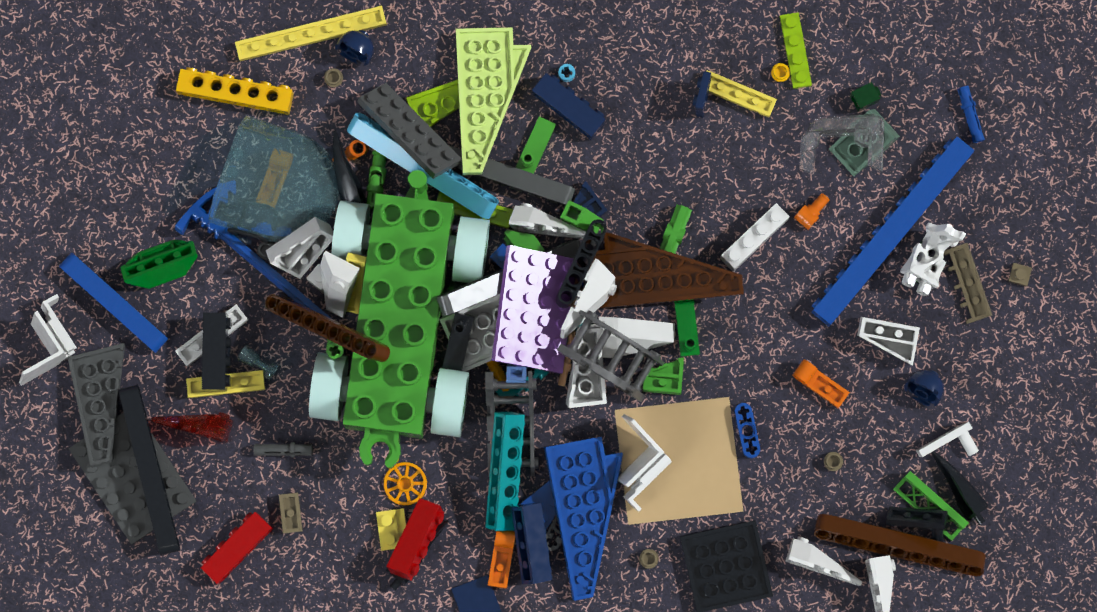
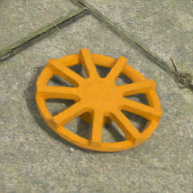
M398 463L392 469H389L384 477L385 493L391 501L398 505H412L418 502L419 498H422L426 492V476L422 469L413 463ZM406 465L404 476L401 475L397 467ZM409 466L417 469L411 477L408 476ZM393 470H395L397 475L399 476V479H394L388 476ZM421 473L423 481L414 482L413 479ZM387 480L396 482L397 485L387 489ZM423 485L422 492L419 493L413 486ZM399 489V493L394 499L389 492ZM409 491L414 492L418 497L411 501ZM403 492L406 493L407 502L398 501Z

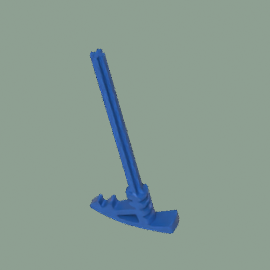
M236 181L219 185L205 193L175 225V230L180 235H184L191 219L196 223L201 221L202 228L208 227L207 232L209 234L215 233L214 238L216 240H223L294 302L332 319L242 241L228 232L229 225H222V219L214 218L220 202L223 201L228 205V193L236 196ZM214 197L212 206L207 213L202 206Z

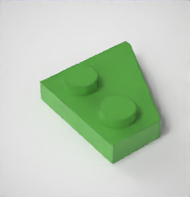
M681 357L671 363H665L663 366L651 368L643 382L642 392L681 395L684 358Z

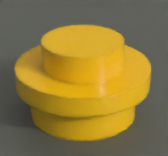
M778 63L773 66L771 76L777 82H784L790 76V69L787 65Z

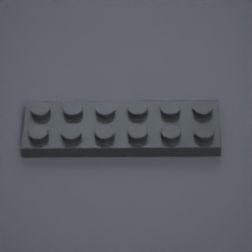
M387 83L358 98L357 102L432 179L461 163L462 158Z

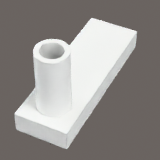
M964 422L918 448L916 452L919 457H924L957 437L968 456L977 453L979 450L968 432L973 429L969 422Z

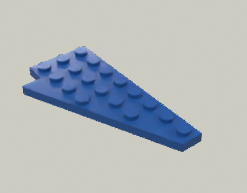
M602 437L544 447L573 601L594 596L623 457L622 452L605 455Z

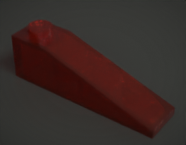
M221 412L218 415L203 414L151 418L153 423L225 443L228 442L233 425V420L229 419L230 415Z

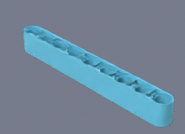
M355 113L347 128L349 134L407 171H423L427 176L428 184L485 219L491 217L499 202L496 197L452 169L432 179L376 121L362 113Z

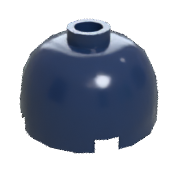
M363 30L347 31L341 35L335 45L336 50L338 48L341 50L340 55L356 64V60L365 62L363 66L369 64L374 53L373 42L368 37V33Z
M918 370L909 377L904 385V390L906 392L909 390V392L916 395L917 397L911 398L925 406H930L931 403L937 406L944 394V384L935 371Z

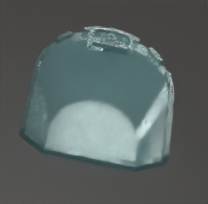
M246 115L238 127L216 187L210 209L209 222L226 228L258 234L274 242H279L314 217L327 222L334 212L339 198L334 162L331 156L318 142L304 134Z

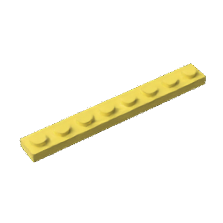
M378 6L236 41L235 45L239 60L244 61L341 37L347 31H366L386 26L387 24L383 8Z

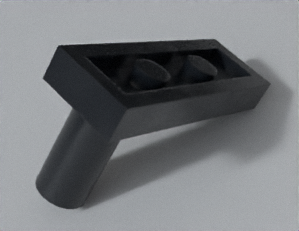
M455 312L442 366L443 369L462 371L475 316Z
M890 506L886 523L891 526L931 529L932 540L943 542V530L946 527L948 511Z

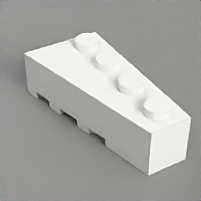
M590 325L577 347L579 349L577 353L584 357L591 354L601 336L598 325ZM602 350L596 359L598 360L596 364L603 367ZM572 360L566 398L568 408L607 404L605 379L590 370L588 364L583 367Z

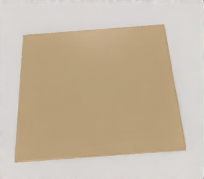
M729 397L615 410L619 451L623 453L621 462L622 473L649 447L622 418L624 414L633 418L672 461L633 499L641 508L640 511L635 510L625 499L628 525L743 512ZM636 480L629 487H626L624 485L625 494L631 489L630 487L636 482Z

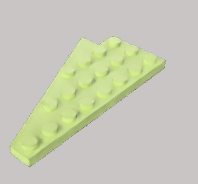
M512 27L456 29L462 175H482L531 51V45H513Z

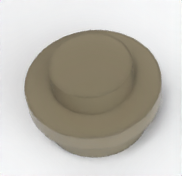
M329 69L324 75L325 83L329 87H338L343 82V74L338 69Z
M830 452L824 458V466L829 471H837L843 465V458L837 452Z
M646 549L640 554L639 561L644 568L651 569L658 564L659 557L654 550Z

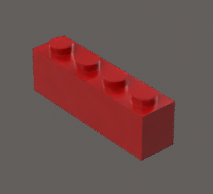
M419 498L386 566L390 573L410 581L417 575L419 564L422 558L424 559L427 555V547L430 541H433L435 538L438 524H441L444 519V511L440 505Z
M257 512L247 514L242 520L244 523L239 528L236 526L229 533L231 537L226 542L224 540L221 541L215 548L217 551L212 556L209 554L201 562L203 564L201 569L216 584L219 585L273 530Z

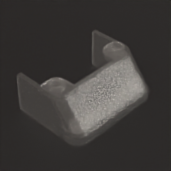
M876 114L819 117L811 122L801 137L800 170L810 175H815L816 148L820 143V138L854 136L856 145L868 148V166L883 172L884 121Z

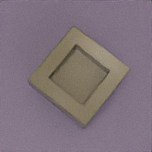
M1013 263L1008 282L1027 287L1032 268Z

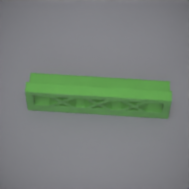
M911 471L893 489L913 508L948 511V518L950 520H947V522H953L958 526L952 536L946 530H943V534L950 541L969 524L968 521ZM905 481L912 486L913 494H904L899 490ZM915 496H924L927 499V507L917 506Z

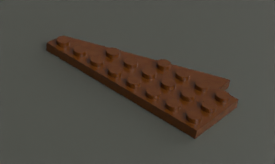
M608 232L604 235L605 250L597 251L592 261L593 263L595 258L598 259L615 276V285H617L614 295H610L608 300L599 309L744 295L743 275Z

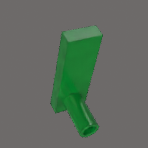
M694 300L674 301L680 357L700 355Z

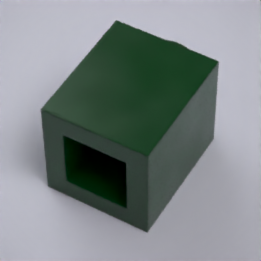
M872 82L852 91L850 94V98L858 112L878 103L881 96L879 88L874 86Z

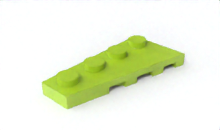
M458 80L406 97L408 105L431 127L459 109Z

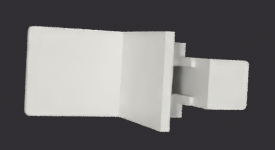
M57 294L42 302L41 309L46 315L47 323H45L38 311L34 312L31 322L33 329L51 356L24 370L19 381L21 386L75 354L74 349L77 347L51 309V306L59 300Z
M624 414L622 418L649 446L618 476V482L626 487H629L636 480L623 497L635 510L640 511L641 508L633 499L672 461L633 418Z

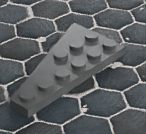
M124 343L68 357L89 462L92 468L111 463L125 351Z

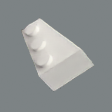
M314 217L266 250L270 264L301 279L332 242V228L330 224Z
M865 317L860 318L857 336L913 366L919 327Z

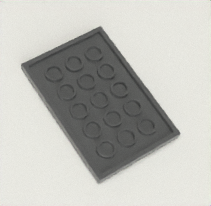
M123 412L116 417L111 463L92 468L89 462L85 438L68 449L131 545H133L154 530ZM152 434L172 517H175L197 501Z

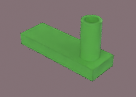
M538 117L515 168L534 174L556 127L555 123Z

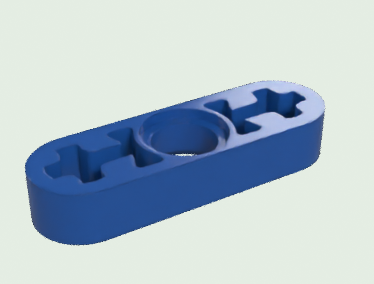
M740 403L736 406L734 414L743 454L747 458L752 459L759 455L760 444L752 408L747 403ZM741 407H744L745 410L748 409L749 412L746 413V419L750 418L751 422L740 424L739 420L743 421L742 414H738ZM746 425L753 429V433L750 436H745L742 433V428ZM755 437V441H751V443L757 450L754 451V455H751L750 452H746L749 444L748 442L744 443L743 439L749 440Z

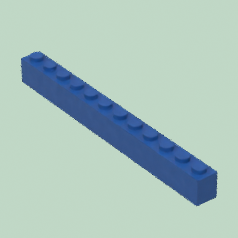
M956 137L954 140H948L943 147L946 149L943 154L938 153L931 161L933 166L930 169L927 167L920 174L922 179L919 183L914 182L907 190L910 192L906 198L903 196L896 203L898 208L895 212L890 211L884 218L885 224L882 227L880 225L876 227L872 232L874 237L871 241L866 240L860 247L861 253L858 256L856 254L852 256L848 261L850 266L847 270L842 269L836 276L837 282L834 285L830 283L824 290L826 295L821 300L818 297L813 303L812 307L814 309L811 313L828 327H830L975 150L959 137Z

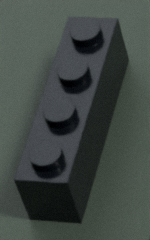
M203 313L202 390L204 392H227V387L231 385V376L227 375V370L231 367V356H228V348H231V337H228V329L232 327V320L228 318L227 313Z

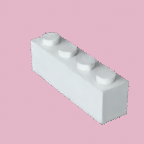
M776 203L721 255L720 259L734 272L785 224L790 216Z

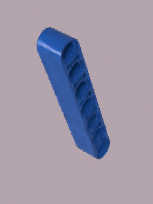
M72 252L59 265L65 273L152 351L156 353L168 340L163 333Z

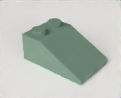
M871 109L843 134L829 150L855 177L886 151L900 136L876 109Z

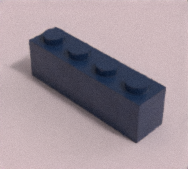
M545 73L532 89V94L592 140L605 124V115L598 109L594 111L590 108L589 102L581 97L579 99L574 95L575 92L570 87L562 86L559 83L560 80L555 75Z
M528 503L511 507L522 584H537L552 580V569L549 561V549L547 547L541 503Z

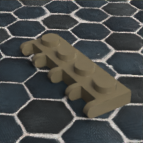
M968 243L944 251V256L950 254L954 265L949 267L948 271L955 270L960 284L954 286V289L962 288L966 300L960 306L961 308L968 306L972 317L966 320V324L993 316Z

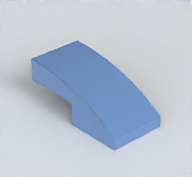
M507 364L506 383H526L527 367Z

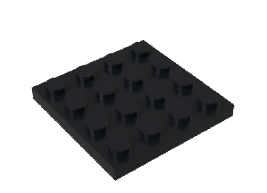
M756 520L680 537L696 612H706L773 597Z

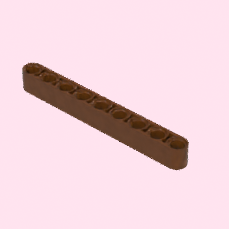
M275 294L268 295L265 300V308L268 311L365 358L379 362H385L389 358L390 349L387 345L297 302Z
M820 514L817 516L814 535L818 539L977 577L984 574L986 555L981 551L833 515Z

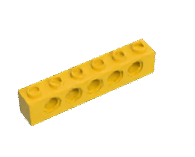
M186 67V70L180 69L176 87L178 95L285 115L290 114L294 95L293 90L286 85L276 87L271 86V83L265 81L254 83L249 78L238 80L234 79L232 75L223 74L222 77L217 76L216 73L211 71L197 72V69ZM196 80L203 81L200 87H194ZM216 83L222 84L221 89L218 91L212 90L213 85ZM233 87H240V91L237 94H232L231 89ZM253 90L259 91L258 96L255 98L249 96ZM270 94L278 95L275 101L268 100Z

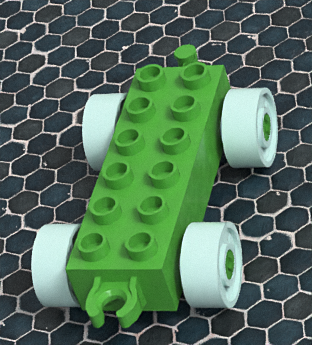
M414 170L409 174L408 183L410 184V189L405 197L376 193L372 225H369L370 204L340 201L335 218L331 254L346 261L348 253L365 256L366 250H368L356 331L387 345L390 349V355L385 362H379L353 352L350 376H348V356L342 355L337 359H331L327 353L318 352L311 381L309 417L340 421L343 405L346 402L343 425L346 429L365 431L359 452L366 466L371 465L373 461L371 454L372 446L377 442H384L389 447V454L385 459V465L387 468L392 469L398 463L401 456V446L399 444L401 436L423 439L427 413H432L431 434L461 437L469 372L440 368L436 388L430 387L441 314L436 297L444 292L448 260L454 261L452 281L470 283L483 277L490 220L461 216L457 236H453L454 205L453 203L431 201L428 199L427 176L420 170Z

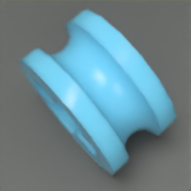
M563 64L558 71L559 78L564 82L572 81L575 77L574 67L570 64ZM565 68L572 72V75L569 74L567 78L564 74H561L562 70L565 71Z

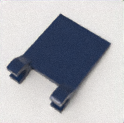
M488 575L451 589L460 612H501L493 588L488 586Z

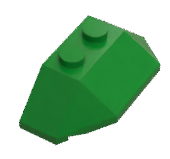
M171 240L136 253L120 268L125 283L150 289L185 276L198 255L193 241Z

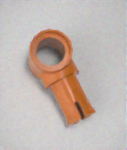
M358 139L352 141L345 148L348 161L365 155L369 150V146ZM358 142L363 145L361 153L355 150V145Z
M821 193L811 205H804L794 218L809 230L819 219V212L829 202V198Z

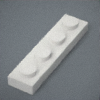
M237 304L225 312L228 314V318L232 320V327L228 329V336L248 321ZM203 330L175 351L187 367L202 356Z

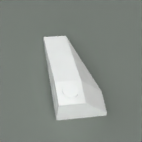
M521 203V206L515 205L509 220V225L514 231L579 239H583L586 231L526 203Z
M325 251L320 269L326 310L344 318L360 268Z
M596 258L584 278L583 291L579 290L577 293L575 307L572 306L561 327L560 338L565 339L584 322L585 318L579 314L580 310L586 313L590 310L594 313L616 291L615 276Z
M599 317L600 321L647 350L674 343L675 323ZM600 327V334L602 335L605 329ZM611 334L602 349L603 358H613L623 340ZM629 345L623 356L637 353L638 350Z
M802 537L792 539L785 562L861 586V580L814 545L809 544L808 539Z
M890 555L867 559L865 564L875 612H890L893 571L896 570L894 559H890Z

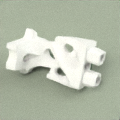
M927 223L925 237L914 246L911 256L900 270V273L904 275L902 284L911 288L917 282L919 286L916 292L921 296H927L931 289L938 288L939 277L946 264L943 260L944 251L949 246L955 247L959 241L963 240L966 233L954 229L949 224L935 225ZM930 249H933L935 251V255L933 257L928 256V251ZM932 265L935 266L934 272L931 271Z

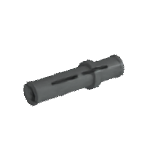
M295 442L290 444H254V456H290L295 458V456L313 455V444H295Z

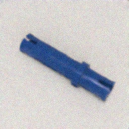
M969 86L961 87L957 91L962 104L961 110H964L973 144L982 142L985 138L976 113V103L972 99Z

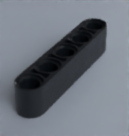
M600 219L592 221L556 295V304L560 308H568L575 300L602 242L607 226ZM592 227H599L601 229V233H595ZM590 243L593 246V250H587L584 244ZM577 260L584 261L586 267H579ZM569 277H575L578 284H571ZM561 294H567L570 297V301H563Z

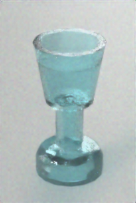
M246 345L240 352L237 361L252 367L256 365L266 371L264 376L270 381L279 369L280 364L272 362L270 365L259 359L260 356L252 348Z

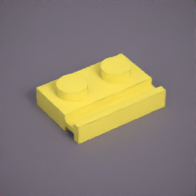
M404 508L376 512L381 551L395 549L406 527Z

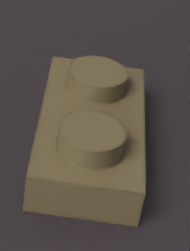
M299 493L279 495L283 534L303 532Z

